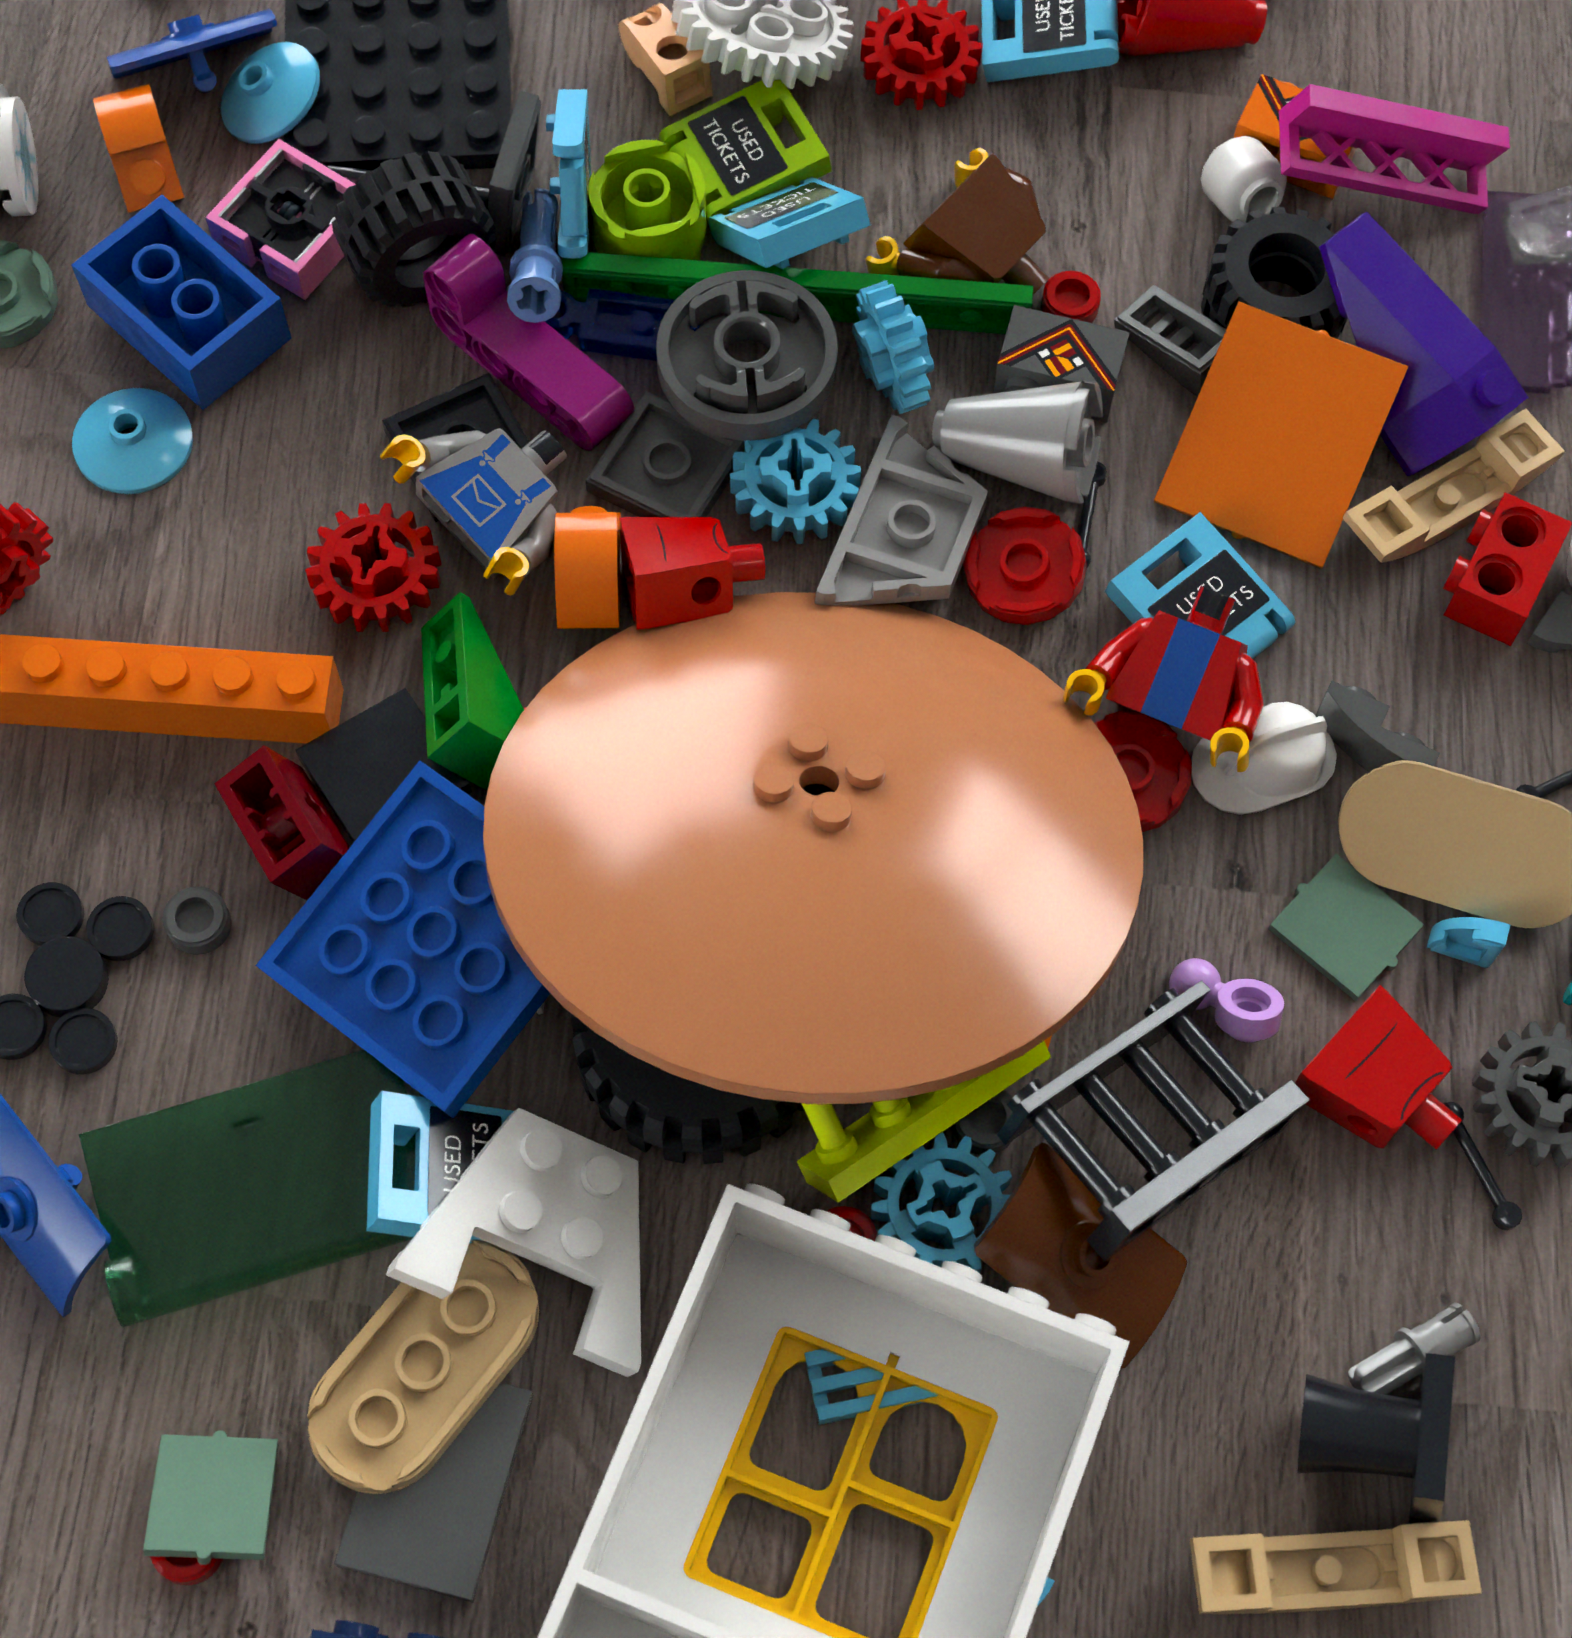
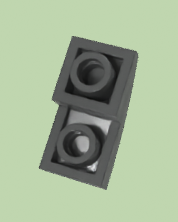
M1331 681L1316 717H1324L1327 723L1326 731L1333 741L1356 763L1369 772L1375 768L1382 767L1384 764L1401 760L1416 761L1435 766L1440 754L1439 752L1426 747L1419 738L1412 734L1392 732L1381 727L1390 708L1389 705L1377 701L1370 692L1363 688L1344 686Z

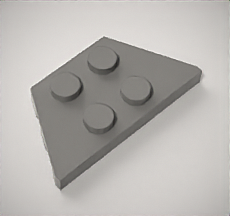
M891 415L816 590L815 604L873 605L949 599L971 539L975 534L985 509L988 491L970 475L956 470L951 463V459L938 448L932 446L929 450L925 449L907 433L908 423L899 416Z

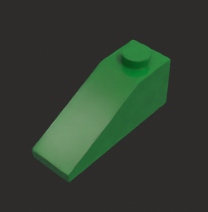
M459 592L421 627L427 758L488 790L491 773L503 743L524 711V708L470 597Z

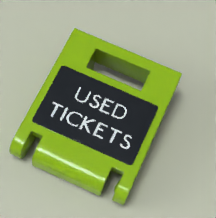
M774 79L771 88L766 87L763 81L760 80L665 127L659 134V141L669 144L670 151L684 158L685 153H687L701 168L705 180L706 220L708 224V219L717 214L728 215L729 210L789 185L800 186V181L809 177L817 179L832 172L829 153L788 87L780 79ZM783 114L800 140L799 143L787 149L773 129V126L782 122Z

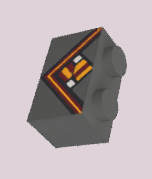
M1014 305L997 363L993 393L1080 381L1096 382L1101 389L1103 417L1091 416V419L1107 423L1130 332Z

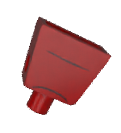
M714 517L619 518L621 573L637 630L729 613L733 609V583L765 580V556L762 544L728 546L721 522Z
M1381 985L1306 1066L1295 1082L1310 1099L1306 1104L1307 1106L1373 1146L1382 1149L1406 1124L1437 1150L1462 1121L1458 1115L1432 1095L1451 1071L1452 1065L1450 1060Z

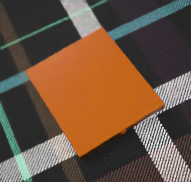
M1238 301L1154 498V502L1192 518L1201 512L1213 526L1230 532L1235 539H1248L1322 569L1342 524L1343 516L1348 510L1409 366L1333 338L1325 330L1315 331Z

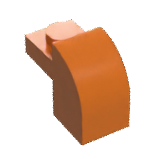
M150 84L93 98L102 134L128 213L145 208L162 194L170 202L184 198Z
M582 506L573 509L570 513H556L554 571L557 629L619 628L621 611L619 518H621V512H607L604 508L598 506Z

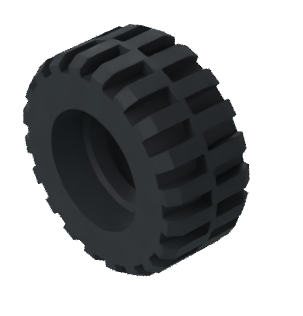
M571 1013L574 1035L572 1039L577 1065L579 1066L582 1084L589 1100L596 1101L599 1106L600 1117L613 1131L623 1128L627 1131L629 1144L645 1153L650 1150L653 1144L663 1148L664 1160L684 1164L686 1153H703L704 1164L723 1163V1151L738 1147L742 1157L761 1150V1138L770 1133L778 1139L792 1127L793 1113L796 1110L805 1111L801 1103L759 1099L722 1091L669 1074L630 1055L596 1034Z

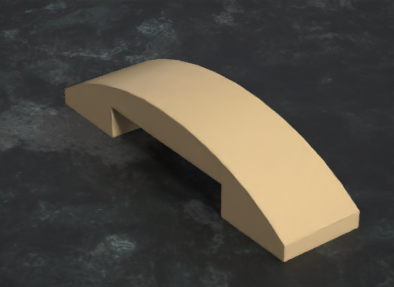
M1524 409L1481 434L1474 448L1399 491H1396L1391 485L1346 511L1343 520L1380 563L1400 559L1429 547L1478 519L1482 509L1487 511L1494 509L1498 506L1504 492L1511 495L1517 493L1558 461L1565 450L1527 409Z
M1469 1520L1401 1524L1393 1529L1274 1537H1263V1533L1190 1539L1199 1614H1262L1335 1610L1475 1596L1482 1593Z

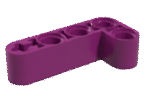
M470 233L423 272L430 313L440 330L454 344L582 449L587 451L593 450L634 411L633 401L624 387L545 321L538 323L526 322L513 314L507 303L508 291L506 290L501 262L493 250L476 235Z

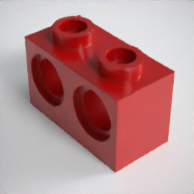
M1504 492L1494 514L1482 509L1466 541L1477 548L1471 560L1462 556L1458 557L1443 587L1444 590L1453 593L1443 616L1511 646L1535 603L1572 526V522ZM1506 539L1513 540L1522 547L1514 546L1507 542ZM1482 586L1491 587L1500 595L1491 594L1484 590Z

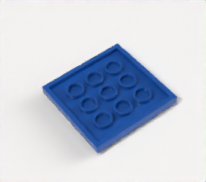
M419 760L255 966L442 1111L454 1118L550 995V992L537 980L517 952L498 915L488 883L483 845L484 805Z

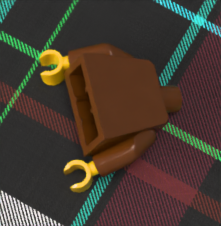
M981 148L970 152L969 166L961 161L955 162L954 181L957 189L903 243L907 247L899 253L896 241L890 236H883L876 242L877 253L883 259H877L872 256L865 258L868 273L990 283H997L1002 279L1006 284L1033 286V295L1049 279L1026 254L1046 232V226L1041 219L1032 182L1027 177L1004 167L993 152L988 156V153Z

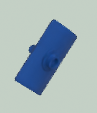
M271 9L218 24L209 23L203 25L200 14L168 23L167 26L171 35L161 38V41L113 54L106 58L112 76L116 79L188 58L194 74L193 86L198 92L208 93L216 85V76L209 69L204 53L272 32V28L277 26V21Z
M0 1094V1236L64 1318L72 1312L74 1295L82 1279L97 1258L110 1245L111 1236L76 1192L82 1180L81 1171L72 1164H62L57 1167Z

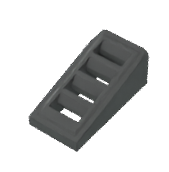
M1155 285L1149 288L1114 319L1116 329L1130 332L1128 339L1183 387L1198 397L1226 332L1225 328ZM1159 312L1164 315L1153 327L1148 328L1145 326ZM1178 327L1180 330L1167 340L1165 337ZM1194 342L1198 344V345H1197L1194 349H1192L1189 353H1188L1187 351H1185V350H1187Z

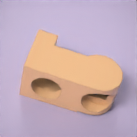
M658 3L634 17L620 21L619 32L629 58L636 67L641 68L656 88L659 103L667 114L672 116L713 96L710 63H703L701 61L704 50H688L686 48L688 37L676 35L678 23L671 21L672 13L664 4Z

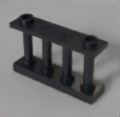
M1202 980L1180 995L1174 988L1166 991L1144 1012L1145 1019L1045 1086L1039 1079L1031 1081L1018 1091L1007 1104L1012 1114L997 1134L1001 1141L1007 1145L1034 1126L1101 1204L1097 1211L1104 1219L1086 1241L1104 1262L1282 1132L1310 1100L1292 1080L1271 1095L1263 1088L1256 1091L1190 1017L1210 992V988ZM1170 1034L1234 1105L1236 1109L1232 1114L1236 1120L1228 1126H1225L1220 1119L1212 1121L1148 1048ZM1126 1064L1190 1136L1192 1141L1189 1143V1147L1193 1151L1182 1159L1175 1151L1168 1154L1103 1079ZM1081 1095L1145 1168L1147 1173L1143 1178L1148 1184L1138 1191H1135L1130 1184L1122 1187L1057 1112L1058 1109Z

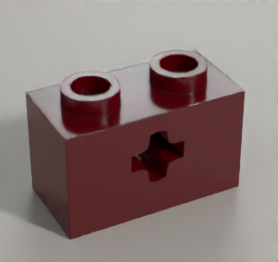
M265 745L214 783L270 883L306 901L349 849L348 844L303 768Z

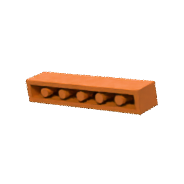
M0 634V723L304 744L309 743L339 725L344 689L333 656Z

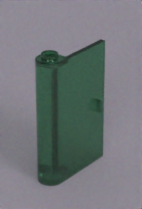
M361 1050L79 1134L100 1222L111 1236V1243L107 1247L110 1260L105 1261L104 1270L110 1299L123 1328L412 1240L413 1237L367 1231L371 1103L381 1091L407 1094L404 1080L368 1052ZM416 1133L405 1146L393 1145L392 1188L414 1191Z

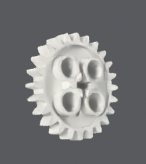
M674 0L672 6L674 9L671 21L678 23L676 35L688 37L686 48L688 50H704L701 59L703 63L718 60L722 63L721 73L723 74L730 73L735 69L742 72L743 82L748 83L753 76H758L762 78L765 86L769 88L772 87L774 79H780L789 89H794L796 78L811 87L814 86L816 76L828 81L830 80L832 70L840 72L844 60L847 59L853 39L851 31L854 25L852 21L846 19L847 7L835 6L836 0Z

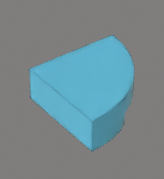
M1475 917L1445 919L1432 927L1427 948L1477 966L1490 967L1506 945L1511 924Z

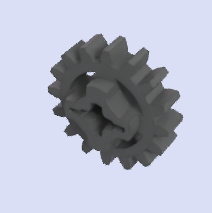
M1534 1021L1525 1027L1521 1037L1511 1029L1506 1031L1497 1042L1499 1048L1490 1046L1482 1056L1480 1062L1487 1069H1480L1472 1080V1086L1487 1093L1480 1096L1473 1105L1474 1112L1491 1113L1493 1121L1484 1131L1487 1137L1503 1132L1509 1138L1505 1145V1154L1511 1156L1520 1147H1524L1529 1150L1530 1165L1537 1167L1546 1158L1547 1154L1551 1153L1557 1167L1562 1168L1572 1161V1131L1558 1133V1127L1563 1121L1572 1123V1041L1566 1039V1029L1563 1023L1558 1022L1546 1036L1543 1035L1537 1021ZM1537 1056V1062L1532 1067L1520 1064L1516 1070L1510 1068L1512 1064L1523 1058Z

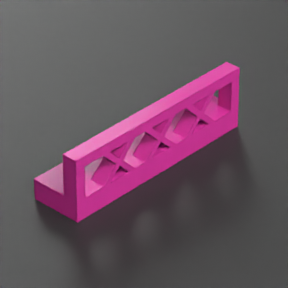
M1309 84L1279 110L1281 175L1477 215L1488 208L1486 165L1510 149L1509 127L1313 84ZM1299 136L1311 138L1327 158L1322 162L1301 159ZM1348 147L1361 149L1376 168L1371 173L1359 171L1344 151ZM1398 157L1410 159L1425 178L1420 183L1409 181L1394 161ZM1447 167L1466 171L1467 193L1457 191L1443 174Z

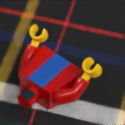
M1203 586L1198 591L1187 621L1160 610L1154 618H1140L1106 643L1086 669L1074 671L1066 682L1063 701L1067 702L1074 692L1084 691L1089 693L1091 697L1086 703L1084 714L1092 716L1097 713L1104 691L1109 689L1106 699L1210 740V764L1213 767H1216L1217 759L1223 752L1233 751L1238 753L1237 772H1244L1249 766V742L1253 738L1264 707L1257 663L1251 656L1247 655L1248 645L1222 635L1236 599Z

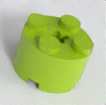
M657 140L631 141L613 148L604 156V164L601 165L595 174L593 170L588 182L592 238L598 253L699 261L707 230L705 180L698 163L687 153H685L684 158L670 151L669 144Z

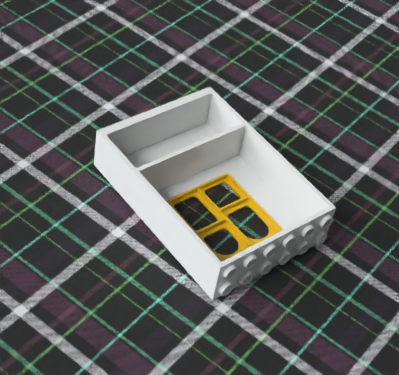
M749 1183L743 1190L727 1184L538 1638H868L824 1620L816 1611L818 1595L849 1514L854 1507L862 1504L920 1526L929 1531L932 1536V1548L898 1638H1026L1130 1341L1115 1336L1116 1328L1098 1317L1078 1313L1075 1319H1071L1048 1310L1049 1302L1042 1296L1029 1290L1010 1287L1008 1293L982 1284V1275L963 1264L943 1261L941 1267L918 1259L914 1257L916 1250L899 1239L886 1235H877L876 1240L873 1241L849 1231L851 1225L846 1220L830 1212L812 1209L810 1215H806L783 1206L785 1203L784 1197L764 1186ZM824 1349L845 1358L844 1360L833 1362V1364L845 1372L869 1367L884 1373L882 1380L856 1385L858 1398L874 1394L876 1396L870 1411L857 1414L832 1482L826 1489L818 1491L757 1467L750 1460V1450L774 1389L783 1374L796 1364L805 1362V1352ZM916 1386L938 1395L932 1398L878 1409L884 1392ZM919 1402L938 1405L951 1413L962 1428L966 1443L964 1461L950 1497L944 1501L929 1499L880 1479L870 1470V1459L882 1428L889 1417L905 1405ZM738 1494L750 1495L808 1520L811 1525V1536L789 1592L782 1598H771L718 1576L708 1568L707 1558L729 1502Z

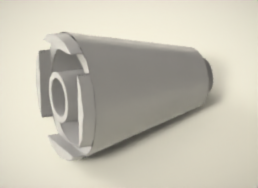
M1080 381L950 399L945 411L938 410L935 414L932 429L934 446H941V452L951 459L952 462L1069 503L1082 504L1084 503L1082 496H1088L1101 448L1102 436H1095L1094 421L1091 419V416L1103 417L1101 389L1096 382Z

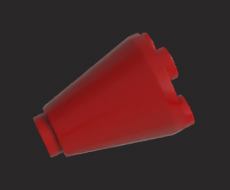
M1118 0L1119 52L1138 56L1240 48L1245 43L1254 45L1260 39L1267 17L1266 1Z

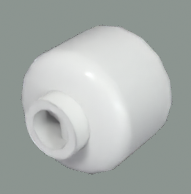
M1248 136L1232 138L1216 147L1204 164L1201 175L1204 193L1232 222L1237 219L1246 222L1248 213L1260 210L1264 215H1269L1271 208L1279 207L1282 202L1287 183V176L1281 175V163L1258 139Z

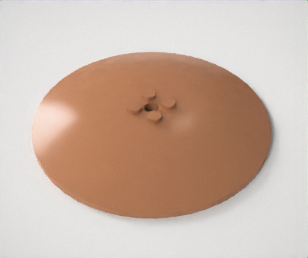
M776 592L734 596L733 609L729 613L649 629L637 630L636 625H633L602 641L568 664L540 690L521 713L504 741L492 770L484 805L483 845L487 877L498 915L515 949L537 980L565 1009L586 1026L630 1055L675 1076L714 1089L759 1099L804 1104H859L902 1099L945 1089L979 1077L1024 1055L1056 1033L1086 1005L1106 980L1121 954L1136 915L1143 878V836L1138 807L1128 778L1112 747L1092 719L1084 714L1083 709L1071 697L1067 702H1064V690L1038 668L997 642L974 630L939 616L899 604L820 605L815 604L816 593ZM810 784H822L830 787L834 792H825L815 796L807 793L802 788Z

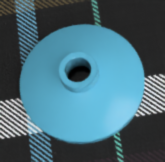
M279 42L261 48L244 60L230 77L221 100V117L227 130L242 142L260 144L275 140L293 129L308 113L318 93L320 70L314 56L299 44Z
M146 388L122 389L98 399L79 418L72 437L73 455L82 474L99 488L119 494L143 493L164 485L184 467L193 445L192 427L183 408L166 394ZM136 427L131 433L121 434L125 429Z

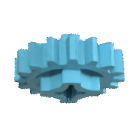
M887 280L860 289V293L856 294L859 304L856 307V312L861 321L852 325V332L859 351V362L866 379L870 378L876 390H882L885 398L889 397L893 410L897 409L899 414L927 405L926 403L931 400L928 390L931 389V384L926 374L934 370V362L928 346V333L921 317H916L913 314L909 304L904 305L902 296L897 297L894 285L892 283L888 285Z
M813 418L806 429L797 427L787 433L768 439L744 440L745 452H734L730 492L731 494H736L735 506L738 514L751 512L750 528L753 531H757L767 524L772 527L773 541L778 542L783 536L784 531L793 532L796 544H803L805 531L813 529L818 537L824 539L827 537L828 521L842 527L845 525L847 508H852L859 492L857 487L860 486L861 466L854 465L855 448L853 445L839 448L841 434L839 430L834 429L824 436L819 433V420ZM792 469L796 470L797 480H800L799 491L795 490L794 480L791 479Z
M940 1133L935 1137L933 1149L925 1150L922 1145L909 1154V1160L902 1159L890 1167L888 1171L894 1178L886 1176L876 1177L873 1191L880 1197L887 1199L871 1204V1219L887 1221V1224L877 1232V1235L890 1236L911 1245L916 1250L914 1257L941 1267L943 1261H952L963 1264L980 1273L982 1269L981 1259L975 1254L974 1244L981 1235L977 1238L975 1237V1228L970 1217L981 1212L982 1207L988 1205L989 1221L984 1229L985 1231L1010 1197V1195H1002V1192L1010 1185L1012 1175L1009 1170L1000 1171L995 1174L992 1173L990 1168L996 1154L993 1150L989 1149L977 1158L970 1154L972 1147L970 1137L964 1136L958 1148L954 1149L948 1148L944 1133ZM944 1168L955 1169L967 1174L968 1176L962 1177L960 1175L945 1171ZM913 1178L916 1183L915 1190L918 1194V1199L906 1204V1209L900 1211V1195L908 1182ZM940 1197L945 1206L956 1203L957 1209L954 1218L949 1219L943 1210L932 1213L934 1199ZM925 1238L944 1245L945 1249L930 1247L919 1240Z

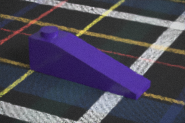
M1368 212L1359 215L1319 246L1339 313L1349 320L1356 346L1409 366L1380 432L1381 438L1406 476L1414 475L1485 433L1528 398V395L1495 345Z

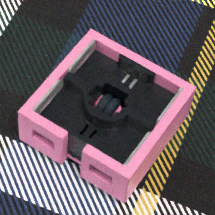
M278 139L206 216V221L212 238L233 257L251 268L257 261L264 264L266 275L269 279L306 300L345 256L333 232L332 222L336 219L333 213L336 205L344 201L342 196L349 186L356 184Z

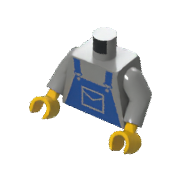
M495 429L488 434L474 430L438 435L421 440L402 434L396 436L380 454L382 460L392 457L403 464L393 475V478L399 484L407 482L416 471L421 472L416 477V496L485 570L483 576L486 579L489 576L494 579L499 574H503L510 580L504 590L505 594L509 596L514 595L523 578L549 556L555 534V516L557 511L554 506L558 491L546 475L567 458V454L557 439L548 431L543 430L522 449L502 429Z

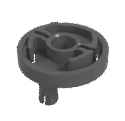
M762 271L726 272L696 283L683 292L669 307L663 317L657 335V370L666 398L672 407L695 427L718 437L733 440L768 439L801 426L815 415L827 400L836 378L838 355L836 330L832 319L821 302L796 282ZM759 311H768V312H772V313L781 315V316H783V317H785V318L791 320L792 322H793L795 319H797L798 321L793 325L792 323H790V322H788V321H786V320H784V319H782V318H780V317H777V316H774V315H770V314H765V313L759 314L758 312H759ZM726 313L729 315L728 317L721 316L716 319H713L707 322L706 324L702 325L696 331L689 328L690 325L696 328L704 321L719 314ZM751 340L763 344L769 351L765 356L756 361L742 362L729 356L725 349L735 342Z

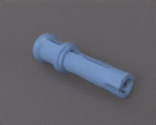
M542 188L534 190V203H532L533 196L530 191L522 199L520 249L514 253L510 260L509 274L512 282L508 287L507 303L513 314L526 322L533 323L547 321L555 316L561 302V292L558 284L562 278L563 266L560 257L555 253L556 221L559 203L554 194H550L549 190Z

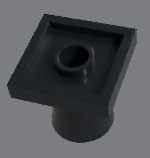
M1433 1353L1425 1354L1419 1399L1389 1396L1347 1387L1307 1374L1297 1473L1349 1472L1411 1478L1409 1524L1439 1522L1445 1498L1455 1356Z

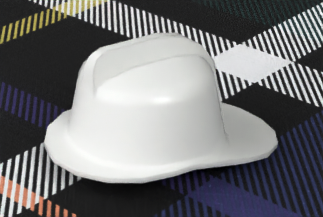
M1290 702L1270 703L1263 707L1253 738L1249 742V766L1246 771L1237 772L1239 754L1233 751L1220 754L1216 767H1213L1210 764L1211 741L1202 738L1194 748L1191 759L1193 786L1207 803L1221 811L1240 815L1261 812L1296 798L1307 796L1323 788L1335 770L1337 754L1333 739L1326 731L1327 723L1323 716L1316 717L1301 705Z

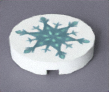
M19 97L0 98V190H9L12 200H3L2 205L12 217L30 216L36 213L38 205V171L32 130L24 103Z

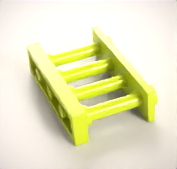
M1045 1041L1024 1055L987 1074L951 1087L902 1099L872 1102L873 1105L869 1113L843 1129L832 1104L801 1103L819 1140L814 1150L797 1160L806 1182L839 1203L1050 1059L1051 1055Z

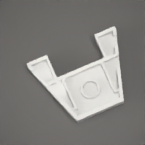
M518 1108L507 1117L459 1177L460 1180L441 1204L431 1212L420 1226L421 1229L405 1249L392 1261L386 1276L444 1299L453 1292L471 1237H477L592 1287L593 1292L573 1355L629 1377L639 1372L641 1365L638 1161Z

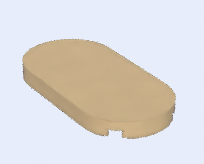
M1408 760L1391 762L1373 769L1354 782L1347 791L1339 811L1338 830L1340 840L1350 863L1369 881L1388 889L1520 928H1540L1553 925L1572 914V812L1565 807L1516 790L1425 763Z
M471 1240L472 1243L468 1245L453 1292L444 1299L401 1282L323 1375L310 1398L308 1432L314 1456L334 1480L352 1490L371 1494L394 1492L418 1481L435 1465L522 1357L537 1329L539 1302L528 1270L513 1253L486 1241Z

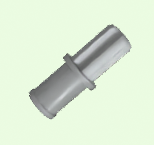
M1453 1303L1445 1310L1436 1314L1435 1317L1411 1330L1403 1327L1396 1331L1392 1344L1350 1368L1348 1372L1349 1381L1354 1388L1386 1395L1416 1376L1421 1379L1426 1353L1453 1356L1479 1342L1481 1338L1479 1327L1468 1310L1463 1311L1461 1304Z

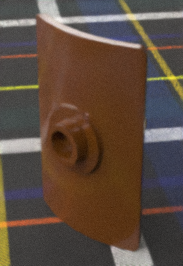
M1040 1143L1034 1147L1028 1164L1010 1197L988 1228L975 1242V1254L1015 1287L1029 1290L1045 1298L1049 1302L1048 1310L1071 1319H1075L1078 1313L1088 1314L1112 1324L1116 1328L1115 1336L1130 1341L1120 1368L1123 1369L1127 1367L1142 1349L1165 1315L1181 1283L1187 1266V1260L1183 1254L1150 1228L1104 1262L1086 1241L1104 1219L1097 1211L1101 1204L1055 1150L1047 1143Z

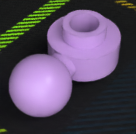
M1199 958L1184 960L1173 969L1169 979V989L1174 988L1180 995L1202 980L1210 988V992L1196 1010L1209 1006L1216 1008L1215 1021L1217 1025L1234 1039L1242 1042H1256L1268 1039L1278 1032L1283 1014L1284 999L1280 992L1271 985L1254 979H1236L1226 984L1222 983L1217 969L1210 962Z

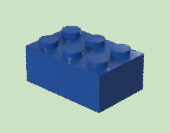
M163 194L71 264L87 306L202 410L207 408L292 339L281 298Z

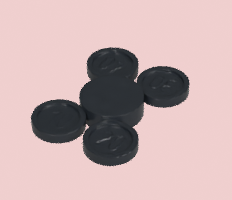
M42 883L30 889L22 897L17 908L16 918L19 928L28 940L40 947L29 958L24 973L25 986L31 998L22 994L0 996V1058L5 1060L21 1059L33 1053L40 1046L47 1031L45 1012L59 1018L53 1025L49 1035V1050L54 1060L67 1072L79 1075L90 1074L102 1069L110 1062L118 1044L116 1029L109 1018L102 1012L93 1009L102 1000L108 987L109 974L102 957L113 961H125L141 954L152 940L154 934L153 919L147 908L137 899L127 896L109 898L97 905L91 912L86 926L89 940L87 942L81 938L74 937L79 932L84 921V907L76 892L62 883Z

